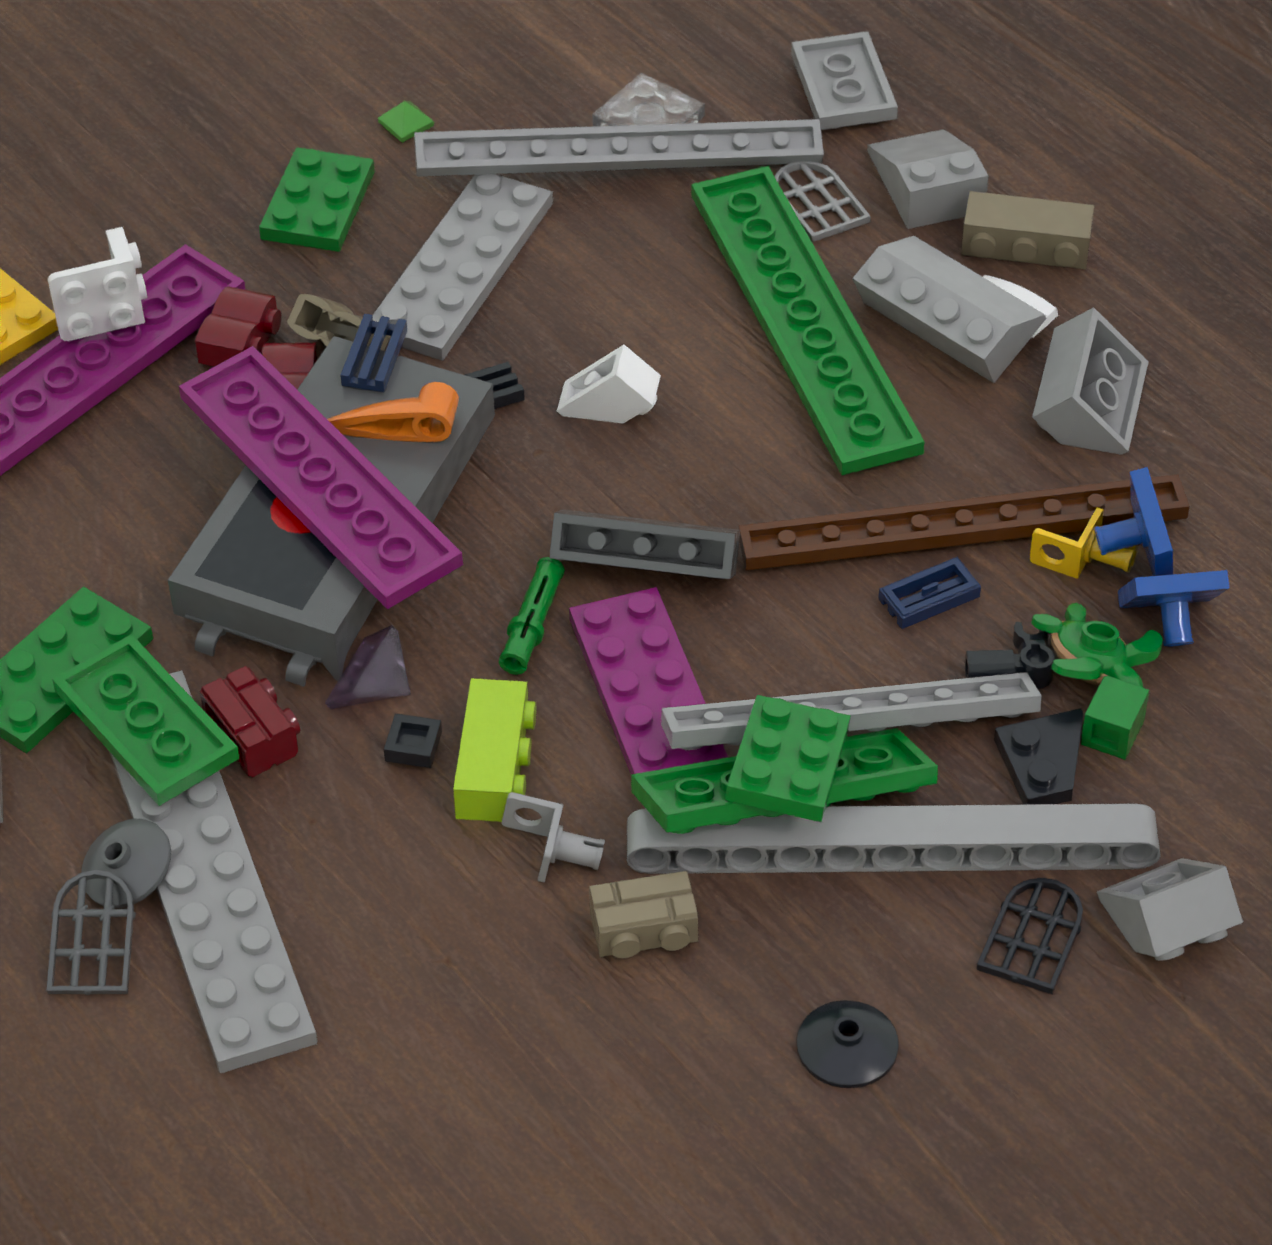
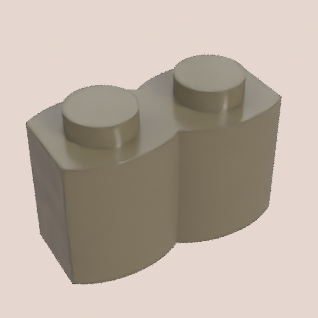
M299 294L287 323L300 336L322 342L327 347L334 336L353 342L363 317L355 315L348 307L341 303L311 294ZM373 333L370 336L367 346H370L372 338L374 336ZM385 336L380 350H385L391 336Z

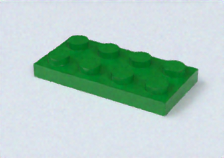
M83 586L0 659V737L27 754L73 712L55 692L52 679L131 634L145 647L153 640L151 626Z
M132 634L52 679L54 690L158 806L239 759L238 746Z

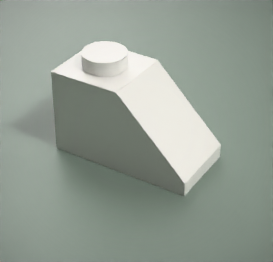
M622 345L565 381L557 412L565 417L623 424L638 414L644 415L652 409L657 401L656 392L661 375L627 346Z

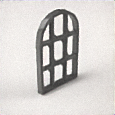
M100 870L81 872L67 880L59 890L51 914L52 932L47 979L48 994H128L133 920L136 915L130 890L122 879L111 872ZM95 878L106 880L104 909H87L88 905H85L87 880ZM113 883L121 887L125 893L128 909H114L115 905H112ZM78 884L77 908L61 909L64 897L72 887ZM60 917H73L72 921H75L73 948H57ZM84 917H100L99 921H103L101 948H84L85 945L82 944ZM111 917H127L125 948H111L112 944H109ZM56 956H70L69 961L72 960L70 986H54ZM80 956H97L96 960L99 961L98 986H78ZM108 956H124L122 986H106Z

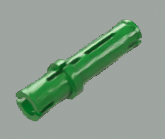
M543 557L538 560L535 573L525 593L518 615L509 622L507 627L509 637L498 663L504 671L510 674L518 675L526 671L534 647L539 645L543 639V624L552 605L559 582L565 572L564 565L557 559ZM539 593H542L538 604H535ZM526 626H529L525 637L522 638Z

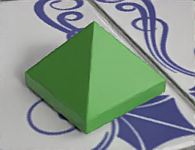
M403 101L378 117V123L401 142L414 137V132H423L434 126V121L410 101Z

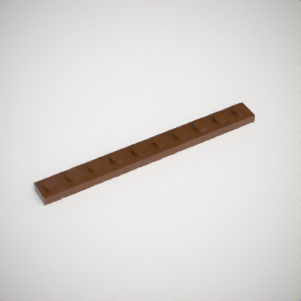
M1179 474L1151 477L1163 520L1187 519L1190 505ZM1130 480L745 524L738 525V530H741L739 543L745 569L754 570L1032 537L1036 528L1054 534L1084 531L1097 507L1104 509L1102 526L1134 518V512L1131 505Z

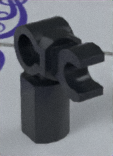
M1016 622L1013 644L1018 649V654H1014L1013 650L966 651L965 677L974 678L1027 672L1037 689L1049 686L1053 678L1051 666L1053 660H1055V654L1048 644L1049 633L1039 630L1037 634H1028L1023 630L1022 622Z

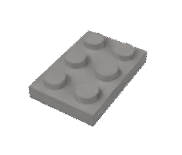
M868 31L791 42V56L814 118L820 120L821 130L897 119L898 106Z

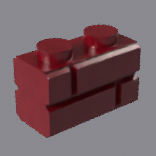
M244 666L227 674L226 679L219 678L202 686L201 691H199L202 709L238 746L239 759L237 761L248 776L253 778L271 769L273 764L279 765L296 756L298 752L296 735L301 732L300 725L290 708L281 710L278 706L275 690L267 678L259 680L249 667Z

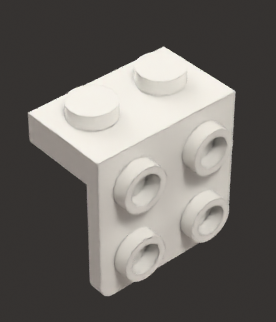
M123 227L106 230L111 256L110 260L55 272L48 277L57 327L62 340L71 341L145 323L141 300L147 299V292L142 274H136L135 271L136 268L142 267L136 242H127Z

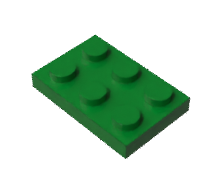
M296 147L259 226L260 239L340 252L374 175V159Z
M757 695L727 784L725 801L822 822L849 730L851 715L833 712L825 708H815L788 702L780 698Z

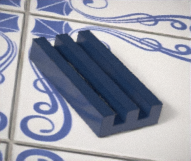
M364 314L340 375L341 385L385 392L407 333V320L398 319L396 324H390V317L381 316L379 322L373 321V315ZM373 333L374 336L372 338L371 344L369 346L368 352L364 359L358 377H355L360 362L362 360L363 354L367 347L368 341L370 339V336ZM385 336H391L375 380L369 379L377 362Z
M955 557L879 588L878 599L882 605H888L889 614L892 617L897 616V624L901 629H904L979 598L981 585L960 559ZM955 575H958V577H955V578L950 579V580H948V581H946V582H943V583H941V584H938V582H941V581H943V580H945V579H948V578H950V577H953V576H955ZM922 589V591L919 592V593H916V594H914V595H912V596H909V597H907V598H904V599H902V600H899V598H902V597H904V596H907V595H909V594H911V593H914V592L919 591V590Z

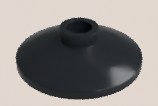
M840 1000L824 1004L813 1010L803 1020L798 1030L797 1052L803 1066L816 1079L835 1087L858 1088L880 1080L893 1067L898 1054V1036L892 1022L875 1007L858 1001ZM842 1033H852L854 1036L847 1037L842 1035Z

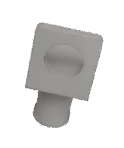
M510 792L507 797L501 824L505 827L548 837L537 881L545 882L549 863H554L555 859L598 870L605 843L604 839L599 840L562 831L563 826L559 825L563 804ZM520 808H530L537 811L542 818L533 821L526 820L518 816L515 811Z

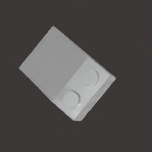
M944 129L867 145V152L907 229L963 218L966 215L969 192L987 193L988 174L975 150Z

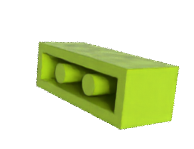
M471 678L453 788L456 819L502 822L508 794L514 792L525 795L526 775H520L521 766L530 765L531 738H525L526 729L534 730L536 723V701H528L527 682Z

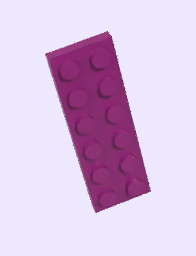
M657 587L569 608L570 623L630 774L728 758L723 744L706 745L696 750L672 749L662 728V708L706 703Z

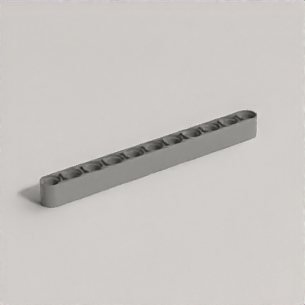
M1143 804L829 806L825 809L822 822L787 814L778 817L756 816L741 819L739 823L734 825L712 824L696 827L692 832L685 834L666 833L647 809H639L629 815L627 819L628 866L637 872L647 874H667L687 871V873L1142 869L1155 864L1161 856L1155 812L1151 807Z

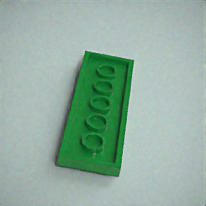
M898 728L847 736L826 807L830 806L833 802L849 799L865 801L874 798L877 794L893 791L909 793L918 790L921 786L937 784L938 766ZM737 756L631 774V792L666 833L685 834L701 826L712 824L734 825L745 818L756 816L778 817L784 815L774 811L725 801L727 784Z

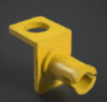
M1097 507L1078 541L1036 528L1032 534L1030 562L1076 579L1079 578L1086 563L1091 562L1092 559L1129 573L1131 566L1133 567L1139 546L1135 545L1109 552L1102 556L1094 527L1102 526L1104 509ZM1051 544L1058 547L1064 553L1065 558L1057 560L1049 557L1043 551L1042 545Z

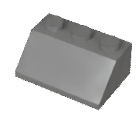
M1092 308L1054 328L1032 418L1037 421L1043 430L1047 431L1062 445L1120 455L1129 452L1149 361L1095 308Z

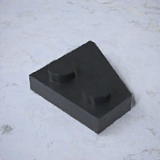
M1081 708L995 728L994 741L1023 805L1060 804L1072 800L1083 721V711Z

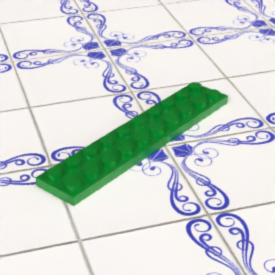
M769 166L691 184V197L841 475L924 454L925 441Z

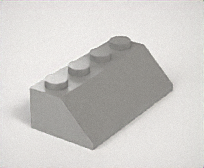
M915 236L879 246L852 278L863 303L993 383L996 382L1047 319L1042 312Z

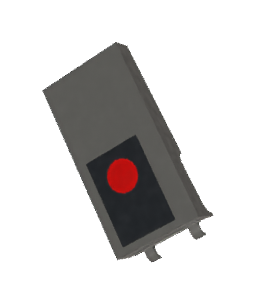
M334 336L297 389L326 419L373 403L418 397L421 388L431 382L445 383L456 390L459 396V403L452 432L443 441L409 442L344 435L433 523L495 417L493 384L398 355L385 392L342 386L340 375L353 342ZM367 346L365 349V352L363 354L362 360L360 362L355 377H358L364 359L368 352L369 346ZM380 350L369 379L375 380L386 351ZM247 466L244 467L168 579L174 614L203 624L195 640V651L214 656L217 641L222 635L229 632L294 654L287 666L285 680L303 687L306 685V677L310 668L316 665L317 662L323 663L334 679L341 682L346 655L377 601L374 595Z

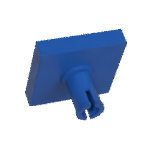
M1148 467L1130 471L1131 505L1134 518L1094 527L1101 555L1141 544L1145 549L1153 576L1173 575V549Z
M1228 571L1136 577L1118 590L1119 609L1161 606L1164 646L1172 647L1193 644L1188 603L1211 601L1228 590Z

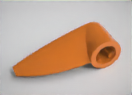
M431 382L421 388L418 397L373 403L336 415L327 420L339 432L348 436L393 441L440 442L447 439L452 432L459 396L451 386L441 382Z

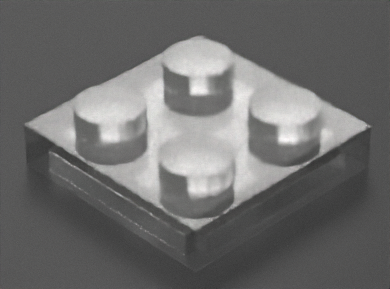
M640 73L592 114L593 127L697 123L705 116V104Z

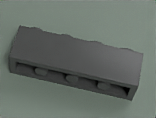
M562 509L554 513L550 558L731 579L736 575L741 530Z

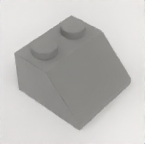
M1181 858L1097 891L1100 902L1133 950L1138 953L1154 956L1158 961L1180 956L1185 952L1183 946L1193 942L1210 943L1220 940L1228 935L1226 929L1243 923L1227 868L1222 865Z

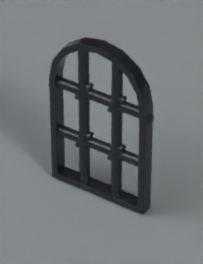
M1028 879L1014 886L1006 896L1005 901L1001 903V910L978 960L976 970L1053 995L1077 934L1081 932L1083 907L1079 896L1069 886L1054 879ZM1034 888L1027 907L1012 902L1018 894L1027 889ZM1043 888L1054 889L1061 893L1053 915L1037 910L1036 903ZM1067 899L1074 904L1077 913L1076 922L1063 919L1062 911ZM1008 909L1019 912V916L1022 917L1013 938L998 933ZM1030 917L1046 921L1045 925H1048L1039 947L1024 942L1025 939L1022 938ZM1057 925L1072 930L1063 954L1051 951V947L1048 946ZM994 940L1007 944L1006 948L1008 951L1001 967L985 962ZM1017 948L1033 953L1032 957H1034L1027 976L1008 970ZM1043 957L1059 961L1051 983L1034 979Z

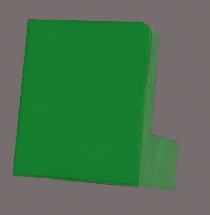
M1110 676L1103 677L1085 713L1081 745L1126 760L1145 720L1149 690Z

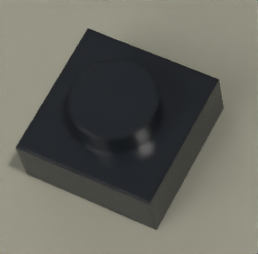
M395 713L384 747L385 761L431 768L442 734L441 720Z

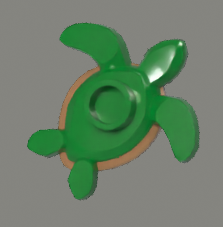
M1072 603L1067 607L1064 615L1066 621H1060L1049 614L1033 615L1032 625L1041 631L1051 634V644L1059 658L1053 660L1051 669L1062 676L1081 679L1089 684L1100 685L1103 677L1110 676L1143 688L1140 675L1131 667L1155 660L1162 650L1163 637L1160 633L1149 630L1140 639L1126 644L1119 637V630L1115 626L1102 621L1085 622L1086 609L1078 603Z

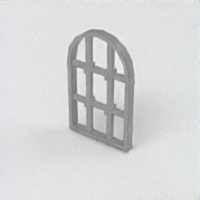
M816 161L792 162L780 168L776 173L775 178L778 183L784 178L792 188V190L784 192L786 198L792 196L799 197L809 209L799 214L790 203L812 243L870 222L868 212L846 187L840 177L827 165ZM803 170L812 183L804 186L797 185L788 173ZM811 170L821 172L827 178H817ZM834 183L846 198L834 199L824 185ZM812 189L819 190L828 201V204L820 207L814 206L804 192ZM850 203L860 217L850 220L840 206ZM832 209L833 212L836 211L844 222L831 227L820 213ZM812 216L813 219H817L824 229L814 233L804 219Z

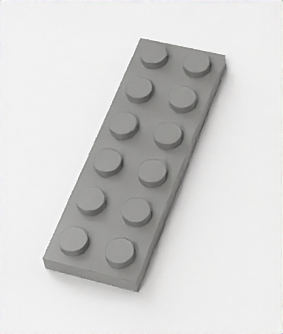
M497 174L474 175L374 312L373 320L379 322L381 316L390 317V324H396L398 319L407 320V333L401 348L443 361L552 206L553 191Z

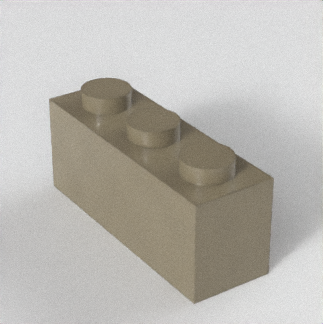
M970 191L964 220L961 255L1086 270L1094 205Z

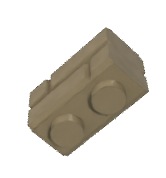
M687 871L589 886L590 916L600 957L613 955L624 959L635 956L641 950L660 947L665 950L674 951L684 948L688 943L698 941V914Z

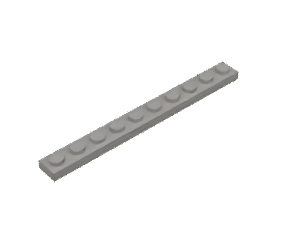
M819 119L414 132L417 176L772 165L807 161L822 163L824 156Z

